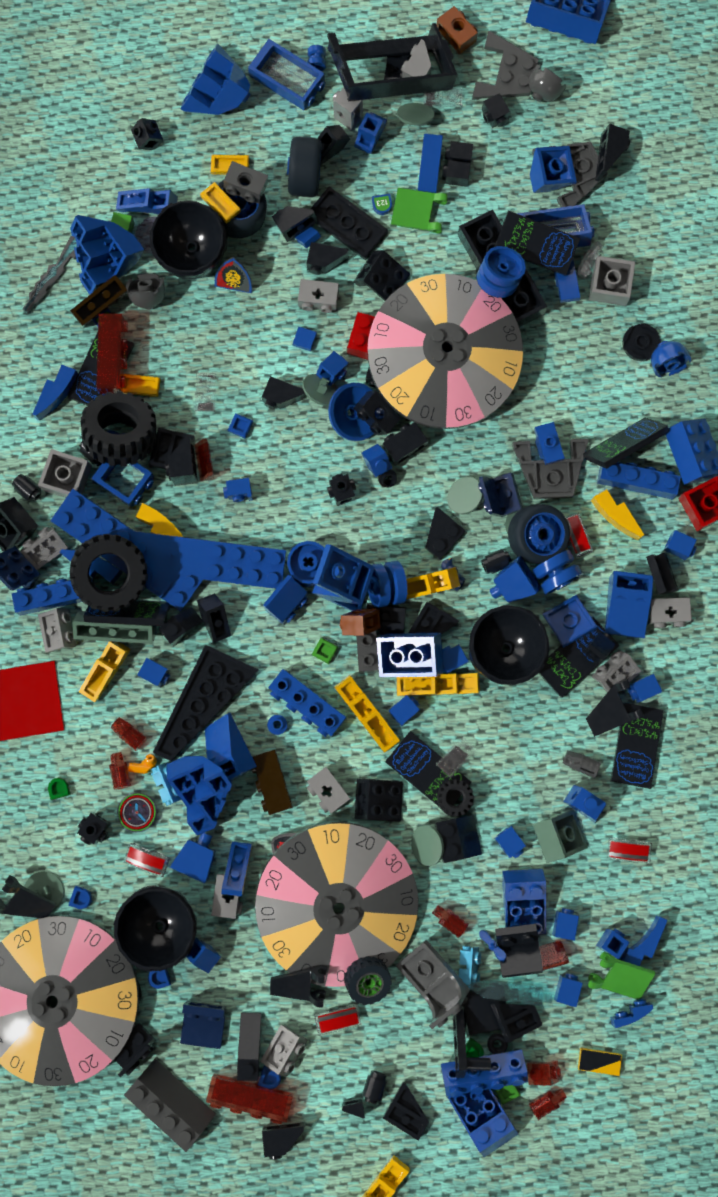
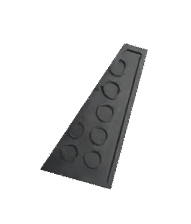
M205 645L153 753L172 761L259 670Z

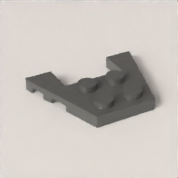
M488 31L484 49L503 53L496 84L491 85L476 81L472 100H479V98L489 99L499 93L502 97L506 96V98L530 96L529 77L538 64L539 59L493 32Z
M591 142L567 144L570 147L577 183L571 185L573 191L557 198L560 207L577 205L607 177L608 173L606 172L599 182L595 181L598 154Z
M571 439V459H564L563 461L545 465L543 460H531L530 441L512 442V448L533 499L572 498L574 496L584 459L583 453H585L588 439Z

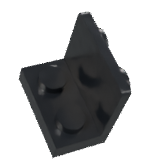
M379 250L372 252L353 282L359 287L368 286L386 301L391 294L403 286L410 273L387 252Z
M357 779L354 819L400 822L403 782Z
M536 924L495 929L498 947L506 954V960L500 961L503 978L543 973Z
M140 1023L134 1027L127 1044L115 1059L123 1068L118 1074L120 1078L124 1074L129 1076L140 1064L138 1059L144 1060L155 1049L153 1044L156 1039Z

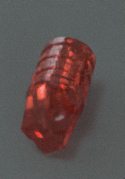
M120 717L111 726V729L118 737L135 751L139 750L147 740L143 733Z
M122 752L111 754L109 769L113 790L131 787L127 762H124Z
M437 905L432 912L439 919L438 923L447 928L448 931H451L457 938L464 933L469 925L468 922H465L449 908L445 910Z
M562 1089L554 1093L549 1090L532 1103H528L539 1121L542 1117L551 1113V1111L560 1107L559 1103L566 1099L567 1096Z

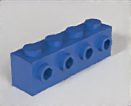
M617 462L607 469L600 466L597 484L672 500L678 495L681 476L676 475L675 472H659L653 467L640 468L634 463L622 464Z
M67 579L55 581L56 584L48 585V583L38 584L34 589L20 588L17 589L16 593H11L15 613L20 616L82 601L74 592L71 580L68 581Z
M284 669L281 670L268 687L271 690V696L278 701L282 698L287 702L285 706L293 713L296 711L300 712L303 715L301 719L309 725L313 722L319 727L317 731L324 737L328 735L332 737L346 719L343 714Z
M522 1050L482 1056L480 1058L491 1059V1070H467L464 1078H456L455 1061L441 1064L446 1097H458L470 1092L480 1093L487 1089L499 1090L504 1086H520L528 1082V1072Z

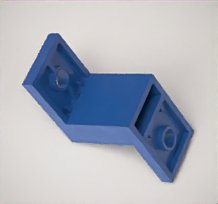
M326 544L313 581L315 586L312 593L350 611L361 609L375 567L333 545Z

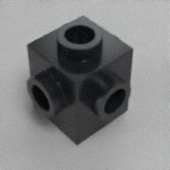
M141 118L131 129L139 149L154 150L163 141L156 120Z
M337 474L332 477V480H329L330 486L327 487L330 499H335L337 506L355 500L354 490H356L353 479L349 480L348 474Z
M91 812L87 818L84 817L79 823L77 834L81 836L80 840L88 845H91V843H102L108 835L106 830L111 823L95 812Z

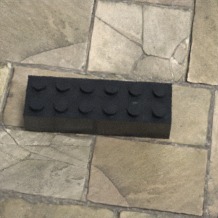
M494 210L488 211L459 226L458 237L477 271L486 253L495 247L502 228ZM525 269V273L516 291L511 296L502 298L512 311L519 327L545 315L547 305L527 269Z

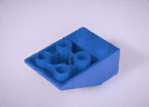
M613 571L609 577L605 633L645 638L652 598V575Z
M231 713L224 715L205 728L207 759L222 768L231 781L257 767Z
M543 869L502 871L505 928L536 924L537 934L545 935L546 879Z
M491 1089L483 1090L480 1093L470 1092L458 1097H447L483 1157H486L519 1134Z

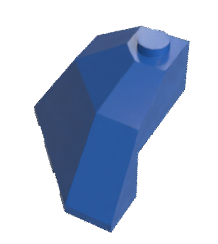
M216 44L207 57L202 73L197 75L192 84L193 87L184 98L180 109L185 112L220 115L239 107L242 102L245 103L251 94L249 93L250 83L243 70L219 44Z
M77 215L70 227L71 235L75 237L77 247H74L76 261L80 263L82 273H79L80 281L89 294L93 293L112 276L116 275L120 278L139 261L144 252V248L137 238L114 222Z
M184 756L167 764V781L187 807L188 825L197 836L214 829L219 813L222 812L226 802L228 791L230 792L232 782L224 770L204 756Z

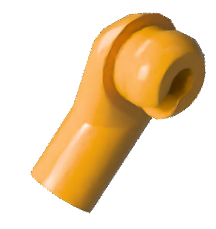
M148 754L141 763L130 762L128 772L147 774L156 766L157 759L153 754Z

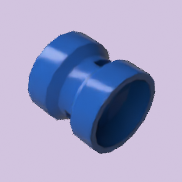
M321 45L310 46L308 48L309 59L307 63L320 71L325 70L326 61L324 58L326 57V48Z

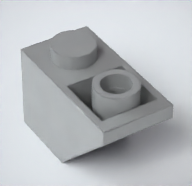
M421 39L418 45L415 44L410 53L412 56L409 61L406 60L401 68V71H403L402 78L431 75V62L425 41Z

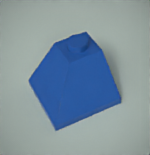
M569 146L538 147L535 149L530 171L533 193L551 192L577 183Z

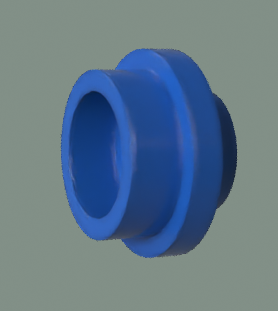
M274 715L268 720L267 726L272 734L280 735L286 731L287 721L281 715ZM276 721L281 722V727L278 729L274 728V722Z

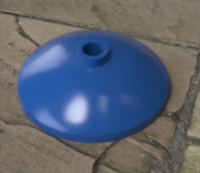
M348 383L341 386L335 391L329 403L328 413L333 429L338 435L349 441H362L374 434L370 430V426L361 420L353 409L366 392L373 391L365 384Z

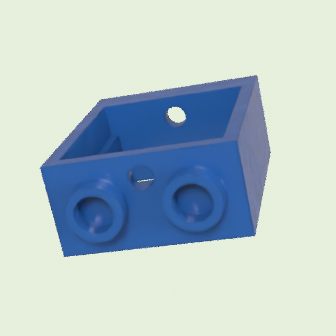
M102 463L91 479L131 508L141 502L143 492L146 489L149 490L154 483L152 472L138 463L133 465L129 463L130 466L144 474V476L130 496L126 497L105 482L115 466H109V463Z

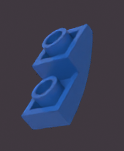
M646 999L635 1000L633 1005H629L630 1014L627 1011H619L615 1013V1016L610 1017L612 1026L618 1028L638 1021L653 1009V1004L646 1002Z

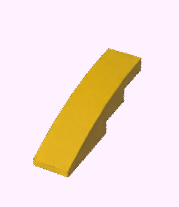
M479 673L440 674L437 677H396L397 696L480 693Z
M350 675L334 687L384 753L400 741Z
M393 1155L362 1197H391L396 1192L398 1185L409 1173L410 1168Z

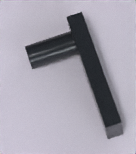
M461 1009L453 1016L456 1078H464L467 1070H491L490 1058L466 1057L464 1009Z

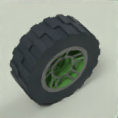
M366 956L365 958H359L347 968V972L344 975L346 989L351 999L355 1000L358 1004L371 1005L379 1002L383 997H386L391 989V975L385 963L376 957Z

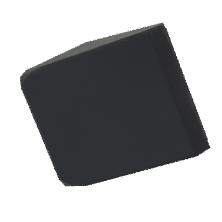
M362 1099L343 1102L342 1111L365 1119Z

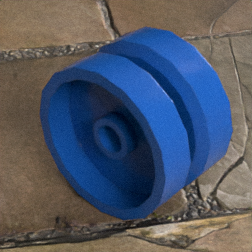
M505 246L491 248L486 253L477 272L478 285L488 295L497 298L511 296L516 291L525 273L526 265L521 255L511 248Z
M305 541L298 543L291 549L288 555L287 566L290 576L302 587L312 588L315 586L313 581L325 549L317 542ZM310 562L313 564V566L311 567L308 565L306 567V564Z
M570 550L555 555L532 570L536 580H542L549 576L540 586L545 595L566 587L583 575L579 565H572L566 568L574 560Z
M399 561L386 562L384 566L381 563L373 564L372 566L375 568L367 589L372 604L375 607L388 606L389 603L392 605L404 603L407 599V580L401 563Z

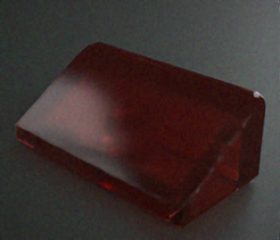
M203 438L194 445L201 482L215 479L209 443L206 438Z
M562 941L539 946L543 970L569 963Z

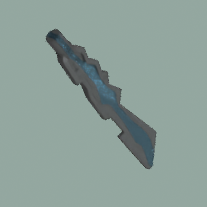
M70 236L57 263L49 265L47 273L41 275L40 280L35 283L34 290L29 293V300L22 309L29 314L32 308L38 305L48 294V289L65 272L64 267L70 258L75 259L74 247H77L74 236Z

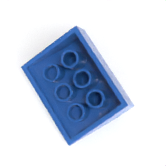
M532 0L526 23L534 27L548 29L550 32L564 34L569 38L583 40L585 43L596 44L611 0Z

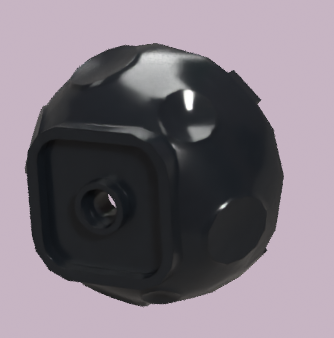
M197 201L170 203L156 217L150 230V248L153 256L161 267L182 279H199L212 272L219 265L227 250L228 236L223 221L211 207ZM190 246H195L194 250H189Z
M503 605L490 609L481 615L470 633L469 657L472 665L480 674L497 684L516 685L529 681L540 672L549 656V639L545 626L538 616L522 607ZM504 645L509 647L508 652L503 651L502 647Z
M156 885L139 889L122 903L116 913L113 924L114 936L119 951L130 964L138 969L149 972L165 970L176 966L186 959L192 950L197 933V918L187 899L178 891ZM158 922L163 924L162 930L157 928Z

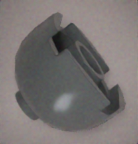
M536 65L531 72L528 82L529 89L533 93L532 97L538 102L542 100L550 102L558 99L567 85L564 84L562 86L560 84L562 79L549 69L545 68L542 71L539 69L540 65Z
M157 274L137 275L138 279L134 281L132 278L129 279L126 283L127 294L135 306L149 310L159 305L164 299V279H160Z

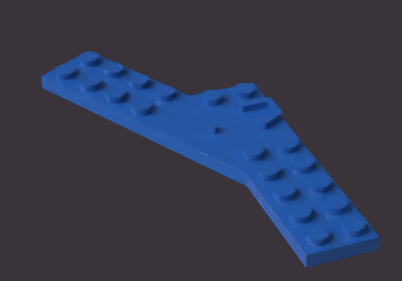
M75 489L70 491L50 520L81 543L91 539V537L103 534L119 535L131 541L142 552L147 563L148 579L145 583L146 589L168 602L180 612L203 580L275 589L283 581L286 550L134 531ZM114 554L101 555V557L128 575L127 566L119 556Z

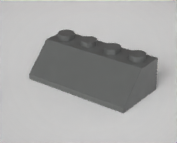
M156 1059L150 1063L124 1094L130 1102L185 1152L188 1151L216 1115L213 1110Z

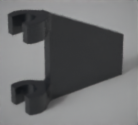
M627 678L615 683L587 716L586 720L594 737L644 716L641 707L628 713L618 694L619 691L630 687Z
M9 875L5 880L2 890L6 893H14L7 905L0 899V914L46 918L57 903L22 886L14 876Z
M320 965L311 969L271 977L270 995L310 1001L314 1006L322 1008L326 991L319 989L311 992V980L313 979L317 983H324L325 975H327V966Z

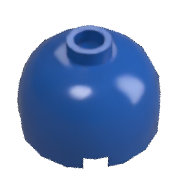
M676 341L661 342L651 355L653 371L657 377L661 378V374L670 372L669 376L681 372L687 367L686 363L688 360L691 362V356L687 348Z

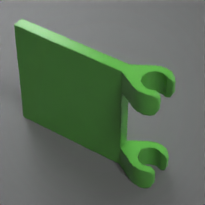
M398 188L391 225L440 234L442 231L441 223L430 222L433 202L446 205L448 200L447 194Z
M603 952L600 955V959H602L600 966L610 968L605 979H602L595 973H591L588 977L590 980L588 987L591 989L602 988L640 1000L655 976V971L618 960L611 954Z

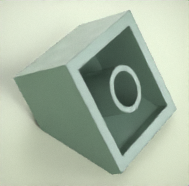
M574 809L533 824L546 863L567 858L588 848Z

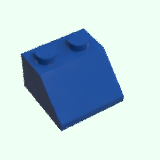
M288 574L263 604L264 609L283 625L286 622L290 623L296 616L294 613L298 607L302 608L309 600L306 598L308 592Z

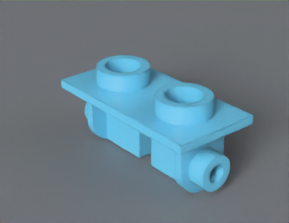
M164 763L152 768L153 773L151 775L156 787L163 784L164 788L158 791L162 802L169 806L174 802L180 801L181 798L167 781L168 763Z
M463 946L462 950H460L459 964L467 965L466 969H459V977L470 990L476 989L480 982V974L477 972L478 965L481 962V952H479V947Z

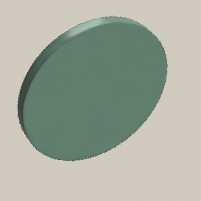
M408 103L399 107L397 117L400 121L410 126H421L433 121L434 111L424 104Z
M316 374L308 375L303 381L305 394L312 401L320 405L328 406L331 397L338 388L335 383L330 387L328 385L330 380L323 377L320 379Z
M463 477L453 483L447 495L448 505L451 510L458 514H469L478 508L483 499V494L479 490L478 480L473 477Z
M429 825L420 826L414 831L411 846L415 858L425 866H433L439 863L444 853V844L439 832Z
M51 872L35 873L29 877L24 887L57 903L55 908L62 901L64 894L63 884Z

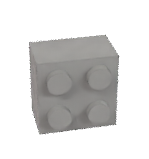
M597 256L593 264L588 300L626 306L631 296L635 261Z
M51 449L38 486L43 491L65 498L72 489L83 494L92 465L88 460Z

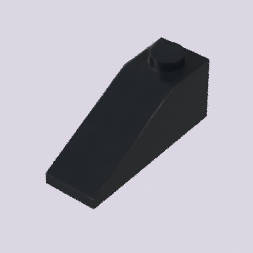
M609 124L603 131L600 138L595 181L599 182L620 155L628 150L631 142L629 130Z
M241 1013L237 1081H258L261 1013Z

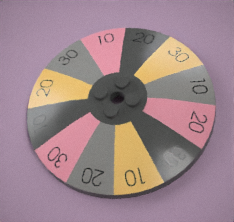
M433 274L406 283L391 294L383 303L370 329L367 348L368 364L378 391L396 412L426 427L455 429L466 427L485 419L506 401L513 391L521 372L523 343L518 323L502 298L488 295L474 279L455 274ZM450 343L452 351H443L442 344Z
M347 822L323 823L298 832L273 853L263 869L258 882L255 899L256 920L266 948L286 971L292 973L324 965L327 966L325 982L317 983L312 979L311 983L321 986L340 987L345 986L344 975L347 972V968L359 958H365L366 956L376 957L378 960H382L388 968L401 955L416 925L418 891L408 862L396 846L387 838L370 828ZM335 904H344V910L341 913H335L333 911Z
M52 916L37 919L11 932L0 942V1064L13 1075L30 1083L43 1086H66L96 1075L113 1062L127 1044L133 1032L139 1010L137 975L134 966L119 951L115 937L93 922L72 916ZM50 996H55L58 1000L55 1008L48 1004Z

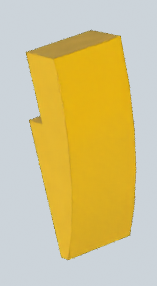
M607 489L591 499L598 512L616 529L636 540L644 536L626 504L623 502L616 505Z
M144 503L141 504L136 518L138 521L153 526L150 531L151 533L183 537L175 525L164 515Z
M456 567L406 579L407 599L460 587Z
M109 641L100 658L94 663L79 693L96 702L131 649L121 642Z

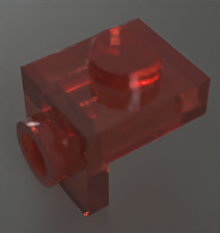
M557 1060L527 1063L529 1085L552 1086L559 1082L561 1069L558 1066Z

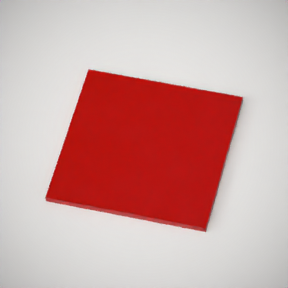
M55 661L0 670V741L64 731Z

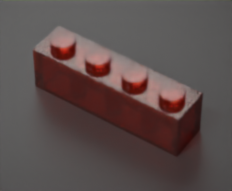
M99 314L97 390L100 394L108 392L117 393V391H123V388H126L127 385L126 376H124V369H127V358L124 357V351H127L128 348L127 339H125V332H128V322L122 314Z
M214 1073L206 1102L210 1103V1106L213 1108L222 1109L223 1106L230 1108V1111L233 1113L242 1114L243 1111L250 1113V1116L253 1118L262 1119V1117L270 1118V1121L273 1123L282 1124V1122L287 1123L294 1093L278 1089H266L255 1083L237 1081L235 1078Z

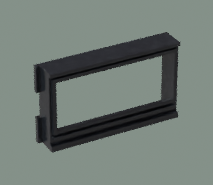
M432 23L428 36L339 44L335 33L327 34L329 40L327 49L332 55L346 91L348 102L453 89L458 75L452 62L454 56L447 40L442 39L436 23ZM422 39L425 41L427 52L433 53L441 74L354 83L346 61L407 55L411 53L415 44L418 45Z

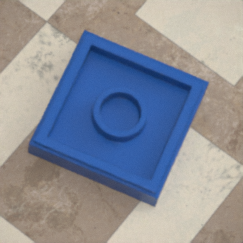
M577 594L543 613L545 620L563 648L597 629L596 623Z

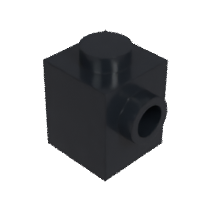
M500 93L483 101L482 111L485 122L487 124L490 123L492 128L504 126L509 120L510 110Z

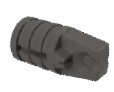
M567 750L563 764L595 778L601 761Z

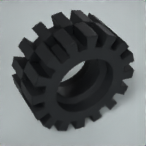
M450 780L439 788L437 803L444 813L450 816H460L468 812L471 806H473V791L464 781ZM452 790H458L463 795V801L458 806H453L448 802L447 797Z

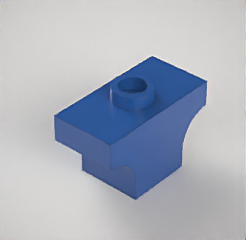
M372 112L370 114L366 113L358 128V136L354 147L372 154L387 125V119Z
M554 422L535 427V443L540 460L543 459L545 465L563 461L565 457Z

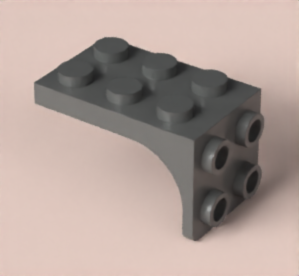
M427 940L423 941L396 965L430 1006L433 1016L432 1022L429 1025L431 1029L436 1026L439 1028L443 1026L448 1020L447 1017L450 1014L455 1016L463 1008L462 1005L468 1000L466 996L470 988Z

